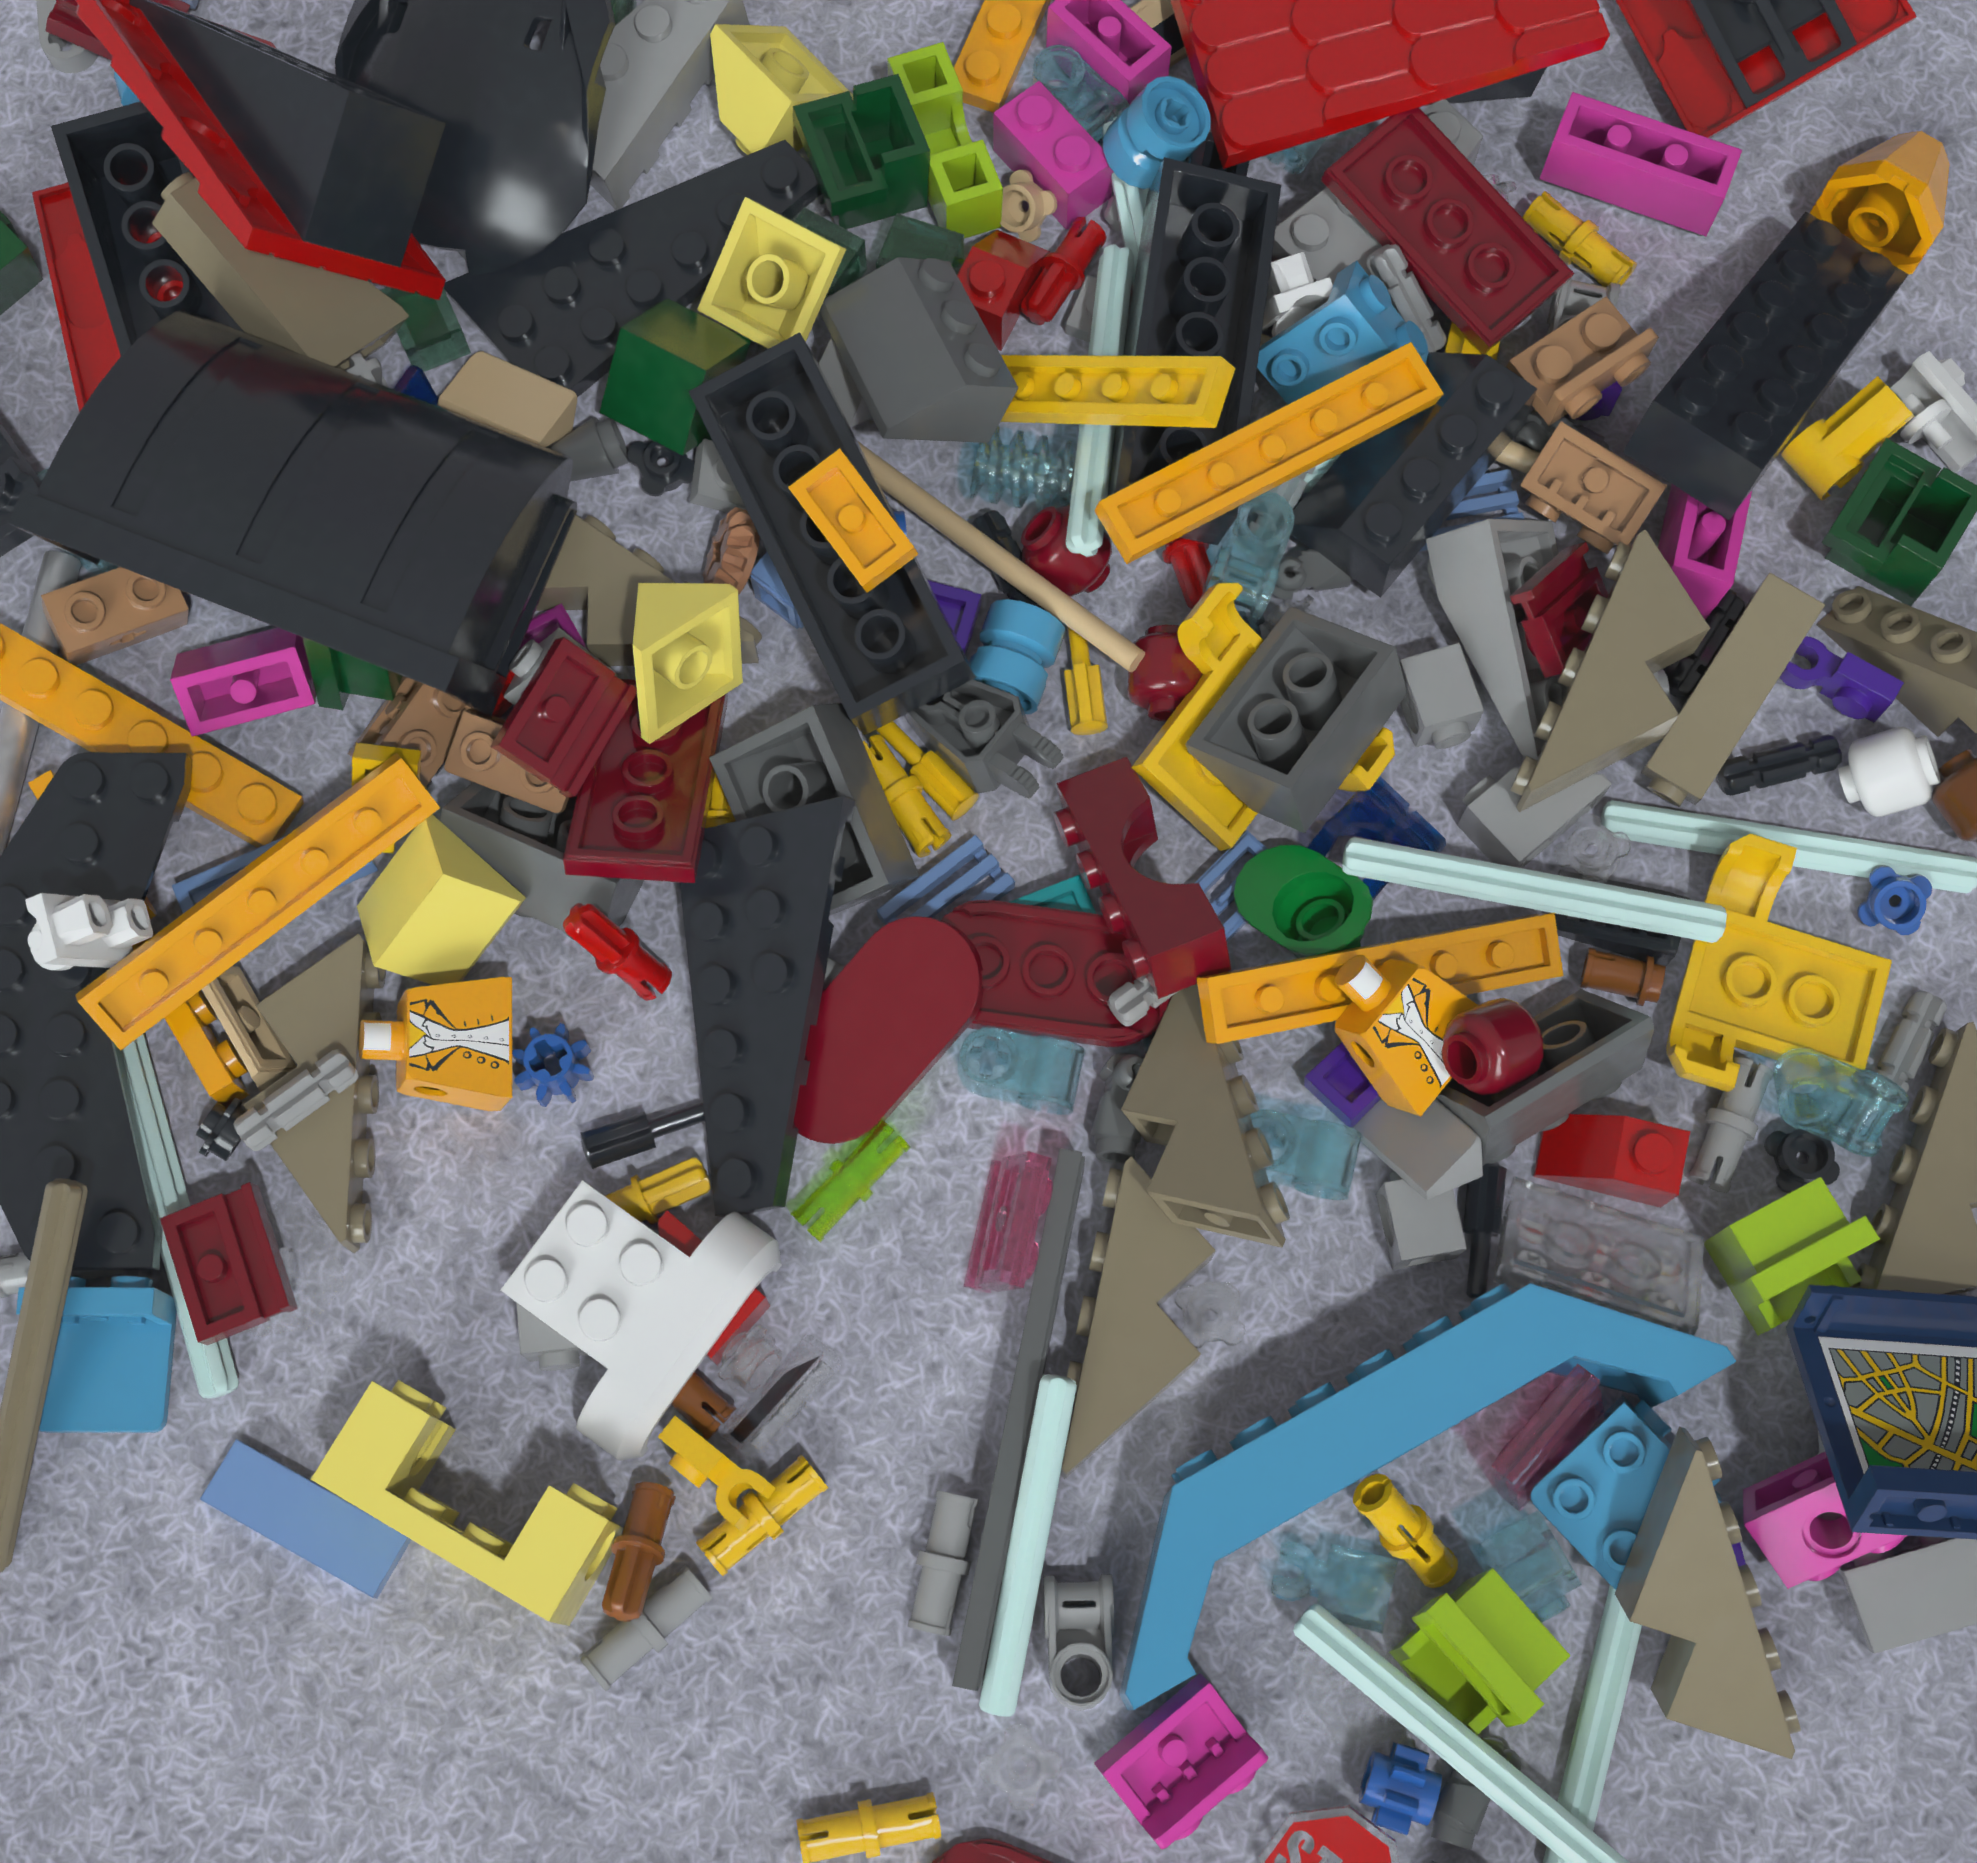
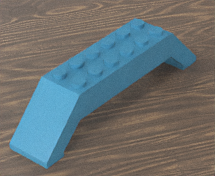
M1503 1283L1470 1303V1306L1460 1311L1459 1314L1463 1322L1456 1326H1453L1449 1317L1445 1316L1412 1335V1339L1402 1344L1406 1351V1354L1395 1359L1390 1349H1386L1355 1367L1352 1373L1345 1376L1350 1386L1336 1392L1331 1382H1328L1295 1401V1405L1287 1409L1292 1418L1277 1426L1270 1415L1235 1435V1439L1229 1442L1234 1451L1218 1460L1212 1449L1184 1463L1176 1469L1177 1472L1171 1475L1175 1485L1171 1487L1163 1499L1119 1696L1126 1709L1135 1710L1196 1674L1188 1659V1654L1215 1562L1547 1372L1637 1395L1640 1401L1644 1399L1651 1407H1655L1734 1364L1736 1360L1728 1347L1531 1283L1514 1293H1511L1507 1284Z

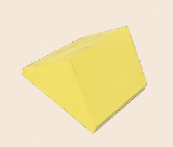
M638 583L633 655L641 738L647 743L651 744L743 683L738 589L732 585L712 583Z
M432 814L414 828L359 902L357 910L375 967L431 985L461 982L526 897Z

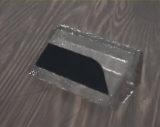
M804 1335L719 1430L720 1435L751 1464L754 1462L757 1464L842 1369L839 1355L812 1335Z

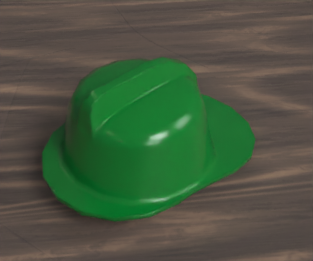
M1279 845L1258 853L1246 862L1236 878L1234 898L1240 915L1252 927L1280 946L1291 951L1297 958L1361 947L1360 941L1364 936L1365 927L1371 919L1374 903L1369 887L1357 876L1346 874L1340 866L1301 845Z

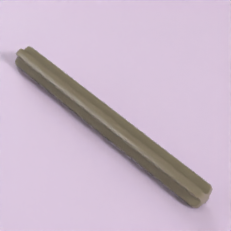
M54 1179L45 1187L0 1407V1573L12 1562L88 1193L85 1184L70 1179Z

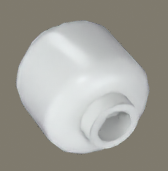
M1903 726L1853 741L1848 751L1849 765L1838 768L1840 781L1848 802L1854 803L1861 800L1865 810L1875 817L1887 816L1927 803L1931 798L1932 785L1941 783L1936 759L1927 736L1923 735L1916 738L1910 729Z

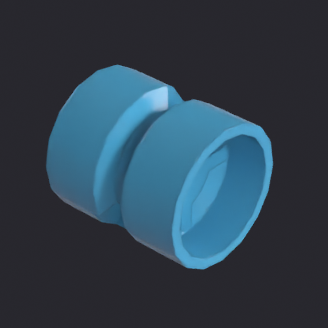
M1172 76L1154 79L1146 85L1131 102L1130 106L1123 110L1108 127L1103 137V152L1109 167L1118 178L1130 186L1141 189L1150 188L1164 157L1183 161L1205 141L1211 129V115L1206 101L1196 88L1182 79Z
M1010 599L996 600L990 605L980 631V641L984 646L978 647L977 652L971 656L969 661L977 677L973 680L1018 696L1025 715L1036 712L1048 678V673L1044 668L1054 665L1065 636L1066 628L1059 619L1037 606Z

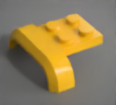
M1218 583L1211 586L1180 624L1177 632L1180 646L1186 657L1195 664L1203 675L1131 767L1220 851L1231 849L1258 813L1252 811L1188 752L1185 744L1264 641L1242 619L1235 607L1234 600L1243 591V587L1239 583ZM1383 727L1338 789L1348 792H1363L1371 789L1395 756L1393 733L1389 729Z
M1748 834L1730 843L1723 852L1711 878L1704 902L1721 905L1726 909L1725 931L1723 936L1714 943L1693 939L1668 1033L1666 1054L1678 1077L1725 1092L1731 1091L1735 1088L1740 1064L1733 1062L1734 1047L1853 1085L1863 1079L1892 960L1767 922L1777 892L1792 869L1797 851L1796 847Z

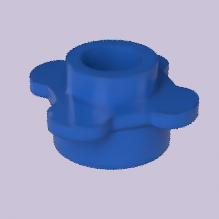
M1889 866L1875 868L1869 875L1871 889L1867 900L1861 903L1857 909L1859 919L1870 927L1880 923L1889 929L1895 930L1900 935H1910L1916 932L1920 927V920L1926 911V899L1932 894L1930 881L1920 874L1912 877L1898 875ZM1893 895L1900 896V902L1896 906L1889 904V899Z

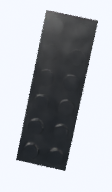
M1164 157L1147 193L1123 356H1221L1235 367V371L1216 428L1116 425L1108 496L1250 424L1280 200V184ZM1238 507L1179 538L1218 546L1237 518Z
M1805 212L1655 397L1623 453L1730 520L1867 337L1909 274L1894 266L1884 255L1871 252L1845 236L1830 222L1819 220L1810 213Z
M800 332L688 391L850 720L864 735L977 678L917 558L914 557L866 593L788 488L840 448L900 527L815 356Z

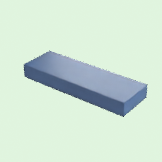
M237 1439L200 1498L201 1501L378 1599L411 1542L410 1538L328 1489Z

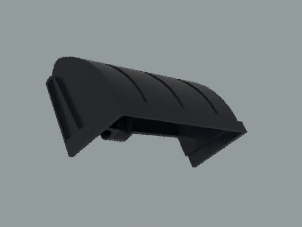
M181 310L156 323L138 338L117 360L98 384L72 424L37 494L22 490L7 523L91 563L98 565L100 559L431 686L483 714L492 716L510 672L509 666L521 647L577 513V502L567 498L573 468V460L569 456L195 313Z

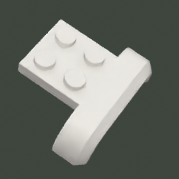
M582 1180L500 1291L607 1368V1371L584 1405L578 1418L576 1429L614 1458L622 1461L643 1457L648 1450L647 1442L671 1403L754 1289L769 1273L773 1271L776 1273L782 1264L778 1241L737 1212H732L723 1218L689 1257Z

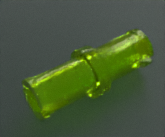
M881 1120L842 1162L836 1158L827 1167L831 1171L827 1178L796 1210L794 1209L790 1213L804 1226L823 1207L825 1212L807 1230L820 1243L825 1239L824 1236L859 1200L866 1203L874 1195L870 1188L905 1152L907 1153L911 1149L909 1144L899 1135L880 1154L877 1153L880 1145L895 1131L885 1121Z

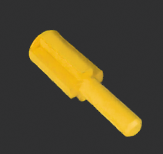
M1067 626L1073 669L1064 670L1071 732L1075 735L1101 733L1108 728L1101 669L1099 665L1091 666L1088 641Z
M894 721L876 729L912 766L909 775L917 776L924 786L923 790L951 817L952 821L961 818L974 806L979 798V794L975 793L936 753L931 750L925 754Z

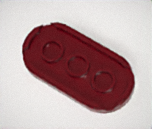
M974 900L953 908L952 912L946 914L940 920L961 930L971 940L980 955L983 971H981L983 978L981 988H984L981 1007L968 1028L1104 1047H1121L1139 1042L1156 1031L1172 998L1171 996L1156 1008L1149 1006L1150 1009L1147 1011V1015L1131 1026H1124L1116 1019L1107 1004L1109 997L1125 983L1130 982L1134 984L1136 978L1128 965L1123 951L1122 942L1127 940L1121 930L1112 934L1104 916L1101 914L995 900Z
M905 917L890 922L870 937L822 992L817 1025H810L804 1059L810 1061L807 1083L799 1087L793 1122L799 1129L798 1133L816 1142L836 1144L863 1138L871 1134L885 1122L969 1027L982 1004L984 988H981L983 980L981 971H983L976 947L961 930L945 921L928 917Z

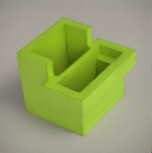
M1819 1177L1727 1226L1703 1242V1245L1756 1334L1759 1336L1792 1317L1809 1285L1850 1287L1862 1281L1848 1256L1880 1240L1866 1215L1849 1223L1825 1182Z
M1493 1568L1467 1579L1450 1596L1446 1592L1431 1599L1411 1618L1417 1626L1389 1652L1424 1692L1476 1735L1484 1730L1496 1717L1506 1727L1525 1724L1544 1705L1543 1701L1534 1691L1571 1656Z

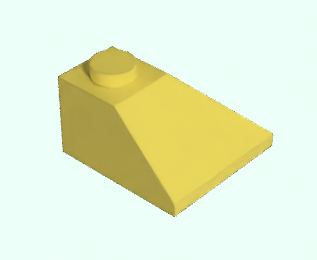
M715 24L710 33L719 118L736 136L735 142L737 146L747 155L782 140H786L796 151H799L803 148V145L793 122V106L849 91L785 26Z
M745 197L697 310L767 349L799 332L806 342L846 249L762 204Z

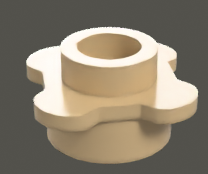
M1017 170L1010 175V185L1003 188L1002 220L1000 224L1006 230L1018 233L1021 240L1032 242L1040 237V226L1046 216L1056 211L1057 199L1050 190L1043 191L1035 184L1029 171ZM1024 200L1029 204L1027 212L1023 209Z

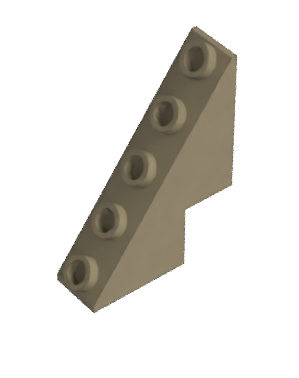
M575 515L536 611H548L561 603L565 610H588L587 646L589 652L607 666H634L633 635L638 583L676 582L664 575V569L661 564L644 550L636 548L633 552H630L615 542L616 537L614 533L597 518L587 515L583 520ZM739 616L742 664L759 663L756 646L761 641L762 635L750 622Z
M1646 530L1638 533L1632 546L1619 542L1604 575V577L1615 581L1608 598L1598 594L1595 596L1581 627L1582 630L1591 633L1588 644L1584 651L1573 647L1558 680V683L1568 687L1561 705L1549 702L1534 734L1535 737L1545 741L1537 760L1525 756L1510 791L1521 795L1516 806L1519 812L1664 738L1679 716L1653 674L1693 654L1710 627Z
M1857 586L1854 590L1845 591L1834 599L1832 603L1833 610L1816 624L1846 653L1850 652L1903 681L1904 684L1898 692L1896 699L1937 737L1958 718L1977 734L1976 631L1860 586Z
M359 933L255 1005L298 1066L243 1104L247 1111L252 1107H255L257 1111L265 1106L262 1101L305 1069L312 1073L318 1068L315 1062L332 1050L339 1049L354 1065L359 1075L355 1083L339 1094L336 1090L328 1094L330 1101L288 1131L280 1128L275 1132L278 1138L270 1143L339 1243L353 1253L360 1250V1243H368L371 1237L372 1213L369 1203H362L364 1178L373 1177L376 1154L373 1139H366L367 1114H376L379 1104V1084L377 1076L370 1075V1059H360L359 1031L362 1020H382L379 1012H373L374 989L383 988L386 979V970L373 965L368 945Z
M1195 984L1178 991L1172 996L1121 1109L1146 1142L1166 1146L1147 1192L1172 1223L1283 1248L1286 1239L1281 1223L1289 1220L1290 1215L1278 1185L1274 1181L1269 1183L1265 1168L1274 1164L1273 1155L1261 1129L1253 1127L1250 1114L1259 1110L1257 1100L1245 1075H1238L1235 1064L1244 1059L1243 1052L1238 1040L1220 1044L1206 1043L1198 985Z
M1974 1022L1965 1024L1957 1031L1946 1027L1942 1028L1932 1045L1928 1061L1937 1067L1930 1087L1924 1085L1920 1088L1910 1108L1909 1121L1917 1124L1910 1146L1903 1144L1899 1148L1889 1170V1180L1897 1184L1890 1204H1881L1871 1222L1880 1240L1876 1241L1869 1265L1862 1263L1856 1270L1862 1281L1849 1288L1901 1290L1905 1292L1946 1295L1962 1294L1977 1289V1224L1972 1209L1977 1208V1030Z
M1132 1156L1125 1161L1123 1170L1110 1168L1102 1206L1114 1208L1115 1210L1110 1234L1100 1231L1096 1233L1089 1270L1101 1272L1097 1297L1083 1296L1075 1335L1088 1337L1083 1363L1070 1360L1067 1377L1076 1382L1077 1388L1060 1473L1064 1479L1191 1368L1201 1356L1197 1348L1159 1306L1212 1260L1216 1250L1196 1228L1172 1223L1147 1192L1152 1179Z
M1679 1426L1616 1588L1615 1595L1630 1622L1671 1635L1650 1688L1666 1719L1792 1759L1795 1749L1790 1734L1800 1732L1801 1728L1787 1691L1777 1692L1771 1671L1781 1669L1780 1658L1773 1639L1766 1627L1757 1629L1751 1608L1762 1605L1755 1579L1747 1564L1738 1566L1732 1548L1733 1544L1742 1542L1738 1522L1729 1502L1719 1503L1712 1481L1722 1478L1719 1460L1708 1437L1694 1440L1686 1428Z

